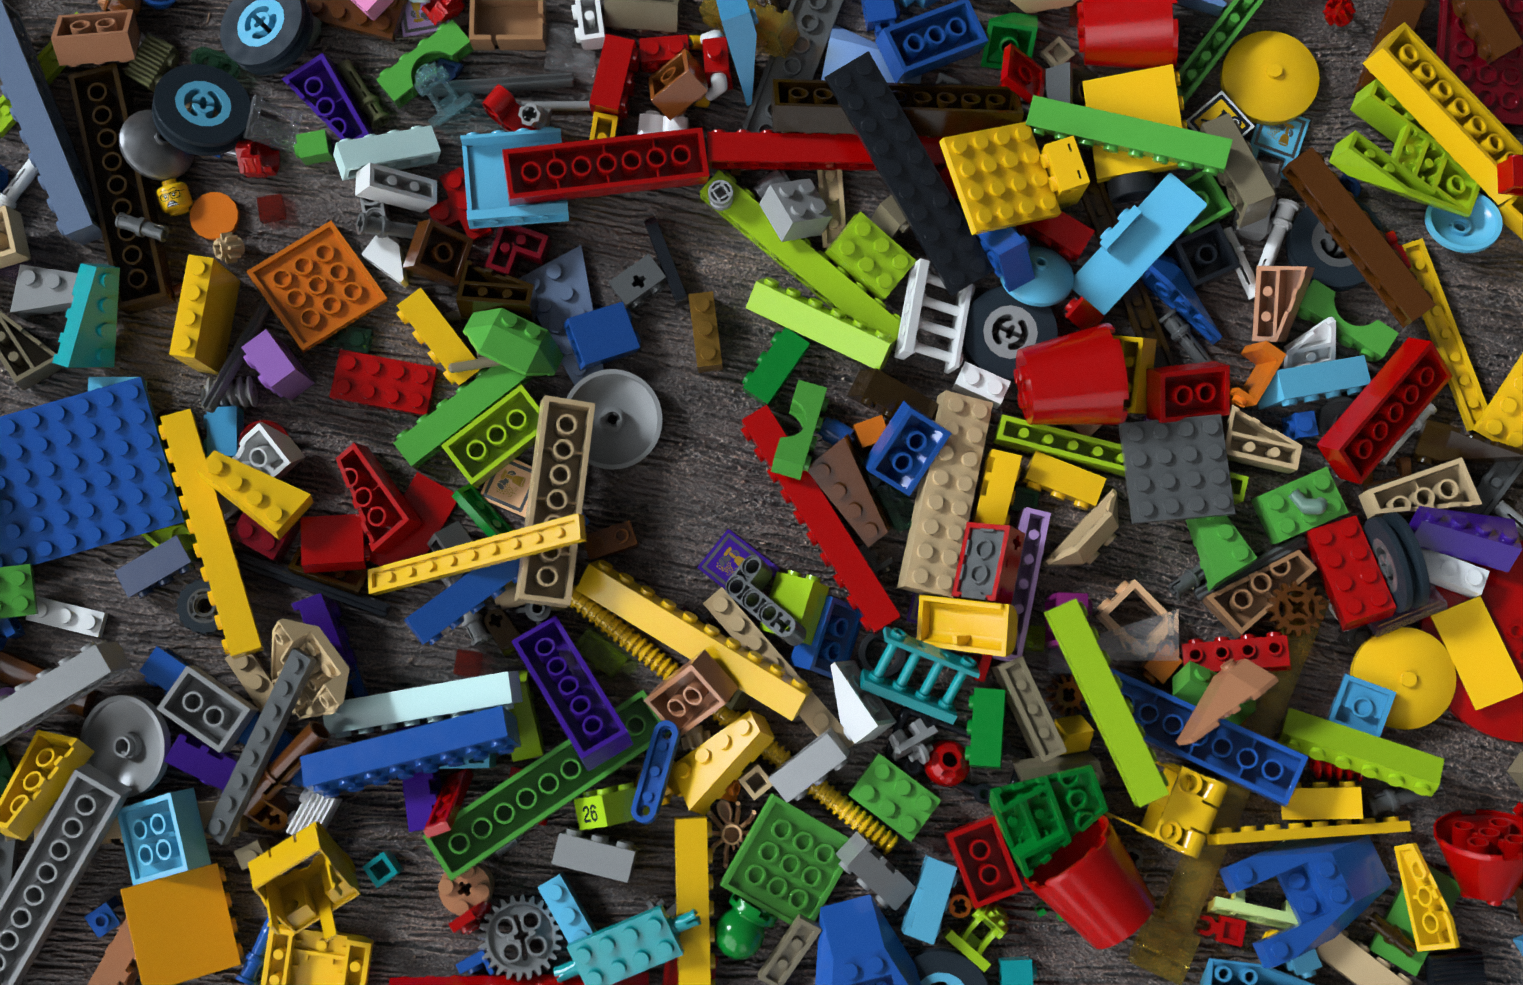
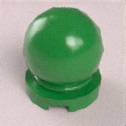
M733 893L729 899L732 909L725 911L717 920L714 930L715 941L718 948L726 956L735 960L747 959L761 948L765 938L764 927L772 928L778 918L774 915L770 916L771 914L741 899L740 896Z

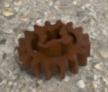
M1292 581L1290 587L1283 583L1280 585L1282 591L1278 589L1272 591L1275 598H1268L1267 602L1272 604V607L1267 608L1266 612L1273 613V617L1269 619V622L1276 621L1278 623L1275 630L1284 628V635L1288 636L1294 631L1295 637L1301 636V631L1308 635L1311 633L1310 627L1313 629L1319 627L1316 620L1324 619V616L1319 614V611L1324 610L1325 606L1319 605L1318 601L1323 597L1322 595L1315 597V587L1308 590L1306 589V582H1303L1298 587L1297 582ZM1296 592L1302 595L1300 597H1292L1287 593ZM1309 602L1312 605V613L1309 611ZM1279 604L1282 606L1283 609L1282 616L1279 612ZM1298 604L1300 606L1298 613H1292L1293 606ZM1298 620L1300 623H1304V625L1295 626L1289 623Z

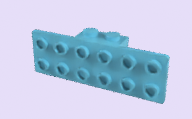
M1169 173L1138 207L1134 205L1131 209L1126 208L1118 216L1119 222L1113 229L1108 227L1100 236L1102 239L1100 242L1101 247L1074 275L1072 289L1105 316L1207 207V203L1176 176Z

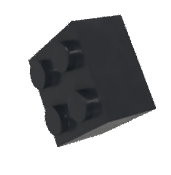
M1219 222L1174 241L1168 248L1171 257L1178 263V267L1183 271L1194 290L1229 276L1240 267Z

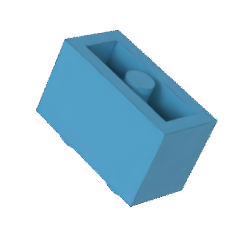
M237 406L217 407L215 412H207L203 417L204 428L207 429V439H204L203 449L207 457L215 450L232 458L239 450L238 441L241 432L244 430V410Z

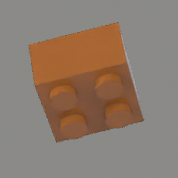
M686 48L648 78L651 101L670 121L674 117L684 114L688 106L695 101L698 102L703 99L708 91L704 68Z

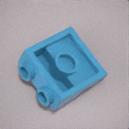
M1344 673L1326 720L1380 737L1397 692Z

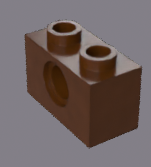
M630 520L587 534L586 541H584L591 562L640 547Z

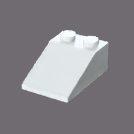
M854 660L834 662L831 665L840 723L844 727L845 736L850 741L857 744L874 740L896 723V720L878 695L860 688L859 675L861 669Z

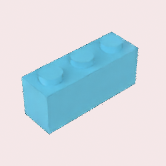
M564 872L537 887L568 943L597 932Z

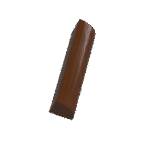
M0 651V682L14 688L24 682L29 681L31 683L37 680L36 675L48 669L12 652ZM95 689L64 709L87 718L99 690Z

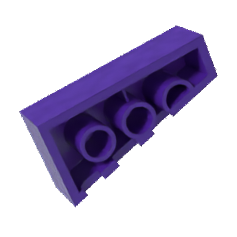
M321 53L282 78L341 140L345 138L353 140L363 138L368 134H374L334 62L325 54Z

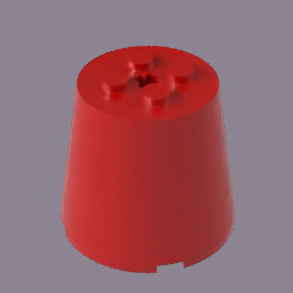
M1081 0V2L1077 3V37L1079 53H1083L1084 65L1149 69L1173 64L1175 71L1178 58V19H1173L1172 4H1177V0Z
M1110 323L1093 326L1017 350L1014 380L1018 387V405L1022 409L1025 420L1029 425H1116L1125 422L1128 410L1123 408V400L1129 399L1126 364L1120 340L1113 338L1112 334L1115 332V329Z
M1102 815L1085 831H1079L1071 838L1072 842L1066 847L1061 846L1056 850L1046 864L1041 863L1033 870L1034 874L1028 879L1024 876V882L1095 949L1112 947L1135 933L1148 920L1156 903L1112 823L1106 816Z

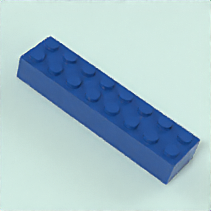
M1111 668L1112 674H1117L1123 688L1120 691L1124 699L1128 698L1133 706L1134 713H1132L1135 723L1139 722L1144 729L1146 737L1143 740L1145 743L1284 807L1288 805L1308 760V756L1226 719H1218L1220 725L1196 742L1179 746L1176 741L1196 706Z
M498 706L300 756L304 788L313 791L315 794H319L324 798H334L339 796V792L347 790L349 792H358L363 790L364 786L370 784L381 786L388 784L390 779H409L414 777V773L422 771L423 773L437 772L439 767L446 765L449 767L461 766L464 764V761L470 759L474 761L485 760L489 758L490 754L497 752L498 754H509L514 752V748L521 747L516 716L504 706Z

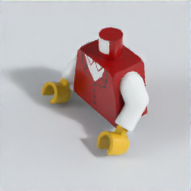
M712 30L702 35L688 36V39H692V46L689 47L690 50H703L705 76L708 84L706 95L694 104L696 107L708 108L710 101L723 94L726 90L733 89L730 48L727 38L719 30Z

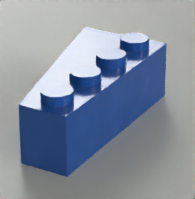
M958 202L957 205L966 219L961 203ZM1015 226L975 235L994 268L993 272L998 278L1003 276L1004 286L1008 292L1035 279L1028 249H1030L1029 242L1024 235L1020 236Z

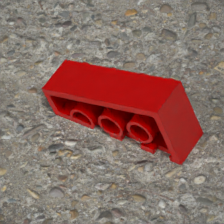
M354 442L335 458L346 487L350 489L354 508L358 510L361 517L363 531L367 533L370 540L369 546L371 551L386 555L423 522L368 446Z

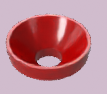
M943 740L933 744V751L929 752L930 760L924 764V769L929 779L943 787H952L960 784L967 777L970 769L969 761H965V748L951 740ZM947 753L953 754L957 759L956 766H946L943 763V755Z

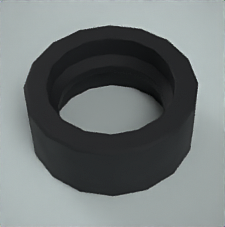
M1140 171L1110 179L1107 182L1110 201L1112 203H1125L1147 198L1156 188L1154 173Z
M883 630L875 635L871 632L861 641L858 649V660L863 669L868 671L875 670L876 667L869 662L867 651L873 641L884 639ZM897 648V658L893 665L886 669L884 677H890L898 673L904 666L907 658L906 650Z

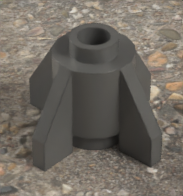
M526 603L525 607L515 609V614H526L531 620L536 621L538 626L550 619L553 612L567 611V608L542 605V611L536 613L534 608H537L538 604Z

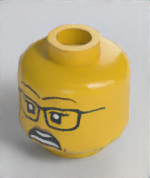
M176 178L161 182L163 187L156 190L161 210L164 213H169L171 217L189 212V207L193 205V200L187 184L177 182Z

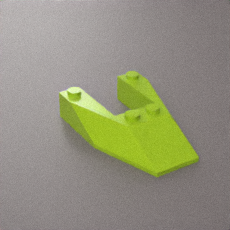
M1378 79L1373 80L1357 92L1350 110L1394 142V148L1391 155H1388L1355 130L1335 145L1329 162L1347 176L1401 197L1466 218L1471 216L1480 190L1478 183L1437 143L1432 135L1419 124Z

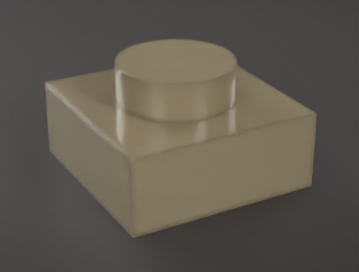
M1059 36L1041 51L1040 56L1050 67L1069 62L1074 58L1075 52Z

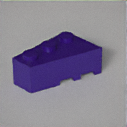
M182 733L177 737L164 762L199 778L202 783L210 787L215 786L221 789V793H223L239 757L231 752L219 753L192 733Z

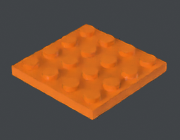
M332 220L246 271L249 278L303 353L388 301L386 295Z

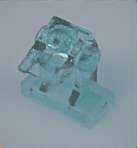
M435 61L430 65L424 64L416 71V83L414 84L416 90L422 97L427 95L437 110V114L428 119L433 128H438L477 101L472 92H467L460 97L448 80L451 76L443 65L438 67ZM440 83L449 92V95L441 101L432 91V88Z

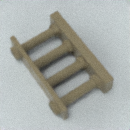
M1023 656L992 667V672L1000 689L1006 690V701L1032 757L1039 756L1042 762H1046L1067 752Z

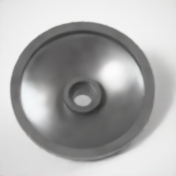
M143 110L131 115L124 122L119 133V146L126 162L136 172L153 180L165 181L183 175L191 166L195 154L184 152L170 144L167 140L163 141L159 138L162 135L154 124L152 110Z

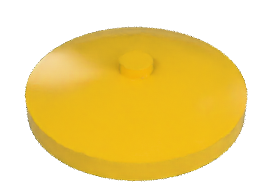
M1277 31L1255 32L1240 39L1227 53L1220 71L1222 91L1249 121L1261 125H1282L1300 117L1315 99L1319 88V69L1312 53L1296 38Z
M1393 627L1375 633L1359 647L1351 664V676L1397 692L1384 725L1390 728L1408 730L1432 723L1446 711L1455 693L1456 671L1449 652L1435 637L1419 629Z

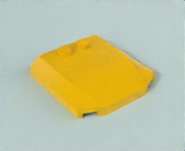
M278 924L280 931L278 936L269 928L261 985L368 984L374 940L362 935L338 932V936L325 942L323 930L319 928L307 927L294 934L289 927Z

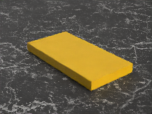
M1481 596L1430 616L1445 648L1449 652L1475 710L1523 692V682Z

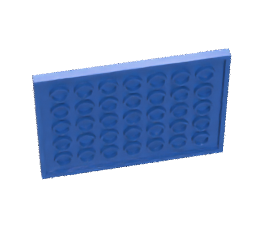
M137 377L0 416V567L32 564L34 566L186 522L187 519L180 504L178 489L173 480L172 469L165 453V446L160 436L157 419L144 377Z

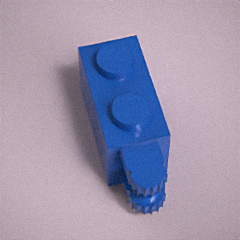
M861 0L866 30H874L876 39L881 29L896 24V19L900 17L898 2L894 3V0Z

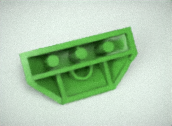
M503 308L473 312L463 330L465 336H468L478 354L524 376H554L564 357L547 329Z

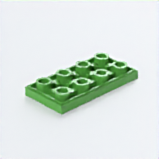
M1427 864L1449 911H1451L1460 894L1457 882ZM1401 884L1384 919L1391 925L1400 927L1401 932L1415 942L1403 885ZM1377 932L1368 946L1373 953L1415 977L1429 951L1417 952L1407 945V948L1415 953L1412 957L1408 958L1393 944L1389 945L1383 941V937Z

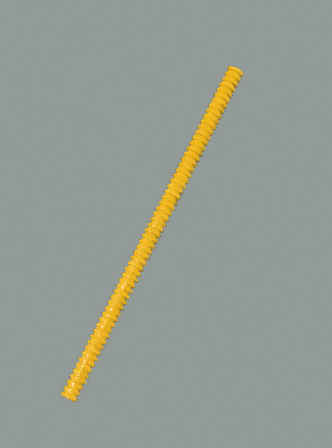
M573 581L570 607L572 609L576 608L578 614L581 612L583 614L582 617L589 618L588 622H594L595 627H600L602 633H608L607 636L609 638L612 636L615 643L617 641L620 643V647H626L625 651H631L632 656H637L639 662H645L644 666H650V670L652 672L656 671L658 677L662 676L663 681L679 669L677 662L673 663L671 657L666 658L664 652L661 654L659 648L655 649L653 647V643H647L648 639H642V635L640 633L636 634L634 628H628L629 624H623V620L621 618L618 620L616 614L612 615L610 610H605L602 605L577 591L578 584L575 586ZM725 705L711 714L714 721L717 719L720 726L724 725L726 727L741 717L739 711L736 713ZM772 741L761 753L762 759H768L770 765L774 764L776 766L775 769L792 756L790 751L786 752L784 750V746H778L777 741ZM827 780L818 786L813 783L807 788L808 795L812 794L814 800H820L819 804H825L827 810L831 809L833 815H839L838 819H844L846 825L850 824L852 830H858L859 834L864 835L863 838L870 840L869 843L871 845H877L876 849H882L884 855L888 854L898 842L897 835H891L892 831H886V827L884 825L880 826L878 820H872L873 816H867V812L865 810L861 811L859 805L854 806V802L852 800L849 802L847 800L848 797L846 795L842 796L840 790L835 791L833 785L830 787Z

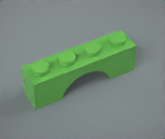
M452 19L450 22L440 25L436 33L431 37L422 39L413 51L403 54L394 66L384 69L376 80L383 91L400 109L418 95L416 88L417 75L426 64L439 60V58L459 63L474 50L469 38Z
M1316 279L1310 281L1297 315L1304 320L1312 321L1316 325L1328 317H1333L1336 320V338H1338L1340 344L1348 348L1352 347L1360 352V356L1365 355L1367 361L1376 362L1382 359L1399 333L1379 320L1366 326H1355L1347 323L1336 311L1334 303L1335 291Z
M798 380L789 414L800 422L803 430L790 437H780L771 472L798 480L801 479L803 470L808 472L812 457L808 456V452H814L818 437L814 436V432H820L824 419L819 417L820 412L826 413L829 399L825 398L826 387Z

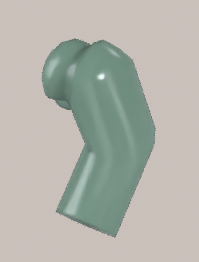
M1299 489L1288 495L1303 514L1319 515L1324 513L1328 506L1325 498L1307 499Z

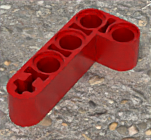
M499 84L495 86L482 102L489 117L508 132H514L521 128L540 130L522 124V119L518 116L522 106L516 103L514 96ZM561 137L562 143L567 142L564 138Z

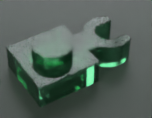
M347 326L346 333L341 330L338 331V338L335 341L327 340V344L332 347H339L344 344L343 350L370 355L374 331L372 329Z

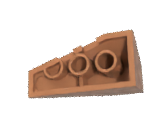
M1246 658L1238 661L1234 659L1226 661L1220 666L1222 670L1212 678L1176 742L1179 746L1196 742L1220 725L1218 719H1224L1232 714H1236L1241 710L1240 704L1250 699L1256 700L1279 681L1277 677Z

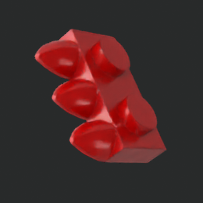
M482 901L450 922L448 925L452 932L470 935L480 929V923L485 920V914L490 912L491 902H487L485 905V902Z

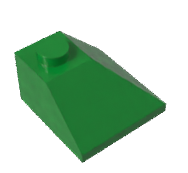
M1013 12L990 18L986 33L989 41L983 49L981 66L1002 69L1004 48L1011 43L1032 59L1038 30L1037 15Z

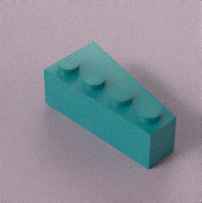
M80 263L72 291L74 298L71 307L67 308L65 317L68 319L64 333H60L58 340L60 347L58 354H54L52 363L67 368L114 367L120 268L106 264Z

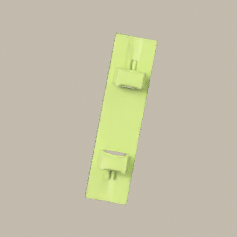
M1241 890L1231 893L1230 899L1215 896L1212 901L1208 902L1207 912L1280 929H1286L1298 924L1288 900L1282 902L1281 910L1245 903L1246 891Z

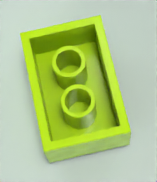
M862 212L857 213L851 218L824 251L834 263L843 268L856 282L862 284L874 298L880 300L887 298L916 262L910 254Z

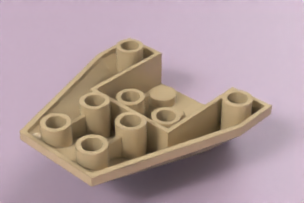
M283 618L280 619L272 630L271 680L273 688L292 648H300L315 658L317 662L292 713H296L299 719L334 714L344 703L349 667L319 626Z

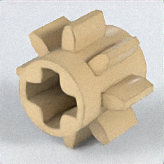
M232 232L220 233V238H216L213 243V251L218 259L221 261L225 260L226 264L238 262L237 258L242 257L241 255L245 252L243 240L237 235H233Z
M701 725L690 729L685 733L686 737L680 739L683 750L689 749L691 752L710 739L711 734L710 730L704 731Z

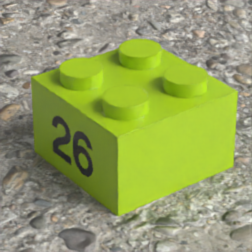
M633 782L583 792V798L574 799L579 830L607 827L635 820L631 813V807L637 787H634ZM646 807L643 810V814L648 815L650 813L649 807Z

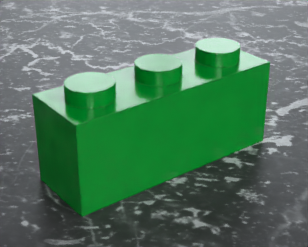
M786 327L782 332L777 331L770 341L773 344L768 352L763 351L756 361L759 364L754 372L749 371L742 381L744 384L743 392L764 406H770L810 348L809 342Z
M974 688V694L969 695V709L973 710L972 720L967 722V735H971V745H966L965 761H969V765L973 768L1002 770L1006 690Z

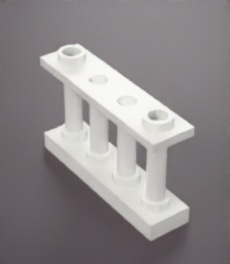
M920 258L910 268L894 357L904 360L915 352L946 361L944 373L949 374L959 368L963 361V354L961 352L970 299L974 295L975 285L971 284L958 292L956 305L927 297L926 293H924L927 283L946 288L939 276L930 274L928 270L930 261ZM925 306L954 315L952 328L923 320L922 316H920L921 308ZM921 329L950 338L948 351L919 343L916 339L917 331Z

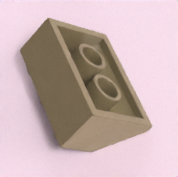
M604 0V27H611L614 30L635 29L638 32L654 30L663 34L677 32L681 0Z

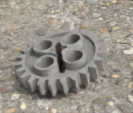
M521 894L519 901L516 902L514 896L511 895L509 904L501 899L499 902L500 909L494 905L491 907L493 916L485 914L484 919L488 924H480L479 928L485 931V933L479 934L477 939L483 940L485 943L481 944L478 949L487 951L482 960L491 959L488 968L491 969L497 966V976L505 971L506 980H509L512 974L516 975L517 982L521 980L522 974H525L527 980H530L533 971L539 977L542 974L540 967L546 970L550 968L547 960L556 961L557 957L552 952H559L561 950V947L555 944V942L563 939V936L556 935V932L561 929L559 925H554L556 921L554 916L550 917L548 915L551 912L550 909L544 910L542 908L543 900L537 905L534 904V896L528 902H525L524 894ZM514 915L518 916L519 930L521 936L526 935V938L523 941V948L527 955V960H523L522 958V948L520 940L514 939L518 934V929L513 918ZM524 917H534L537 924L536 927H527L524 924ZM501 922L509 923L511 932L509 934L501 933L498 929V924ZM530 942H539L542 945V952L538 954L533 953L529 948ZM508 947L514 948L517 952V958L514 960L507 959L504 956V949Z

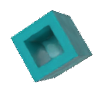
M390 849L383 851L362 867L376 888L385 885L404 871Z
M1029 956L998 957L999 984L1033 985V979H1037L1036 963H1032V959Z

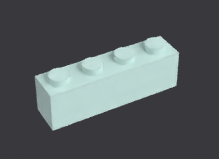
M418 125L403 131L391 130L386 134H368L363 138L353 140L351 138L342 139L336 142L333 155L342 181L356 178V172L370 162L396 170L437 163L441 150L432 125L425 127Z

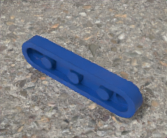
M661 721L653 730L632 803V816L642 824L654 822L659 815L680 741V729L671 721ZM671 731V738L665 739L666 732ZM646 807H650L648 815L643 814V810Z

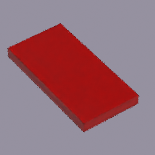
M417 472L403 496L423 523L386 555L370 551V561L383 566L428 554L431 549L427 542L434 533L445 527L458 504L452 497L455 492Z

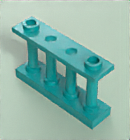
M885 626L883 635L888 645L875 670L868 671L863 669L859 675L860 688L953 725L958 717L953 700L967 674L975 678L980 676L976 661L969 656L963 655L961 657L908 636L899 628L891 629ZM898 647L911 652L898 679L891 680L884 677V673ZM921 656L935 661L921 688L914 689L907 686V682ZM944 665L957 670L944 697L937 698L930 695V691Z

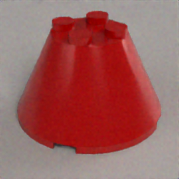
M1476 809L1475 814L1461 815V810L1447 813L1435 821L1433 835L1460 888V895L1462 897L1475 898L1486 901L1487 904L1492 906H1500L1503 904V900H1507L1515 894L1523 882V817L1502 811Z

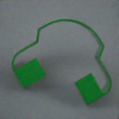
M1043 900L1034 907L1035 912L1040 918L1047 914L1044 908L1036 911L1037 907L1044 903ZM1057 914V918L1062 922L1063 919Z

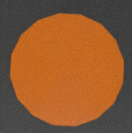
M209 192L201 195L194 201L190 209L189 220L192 228L199 236L215 241L216 238H220V233L232 232L233 234L236 232L240 211L237 204L229 196L221 192Z

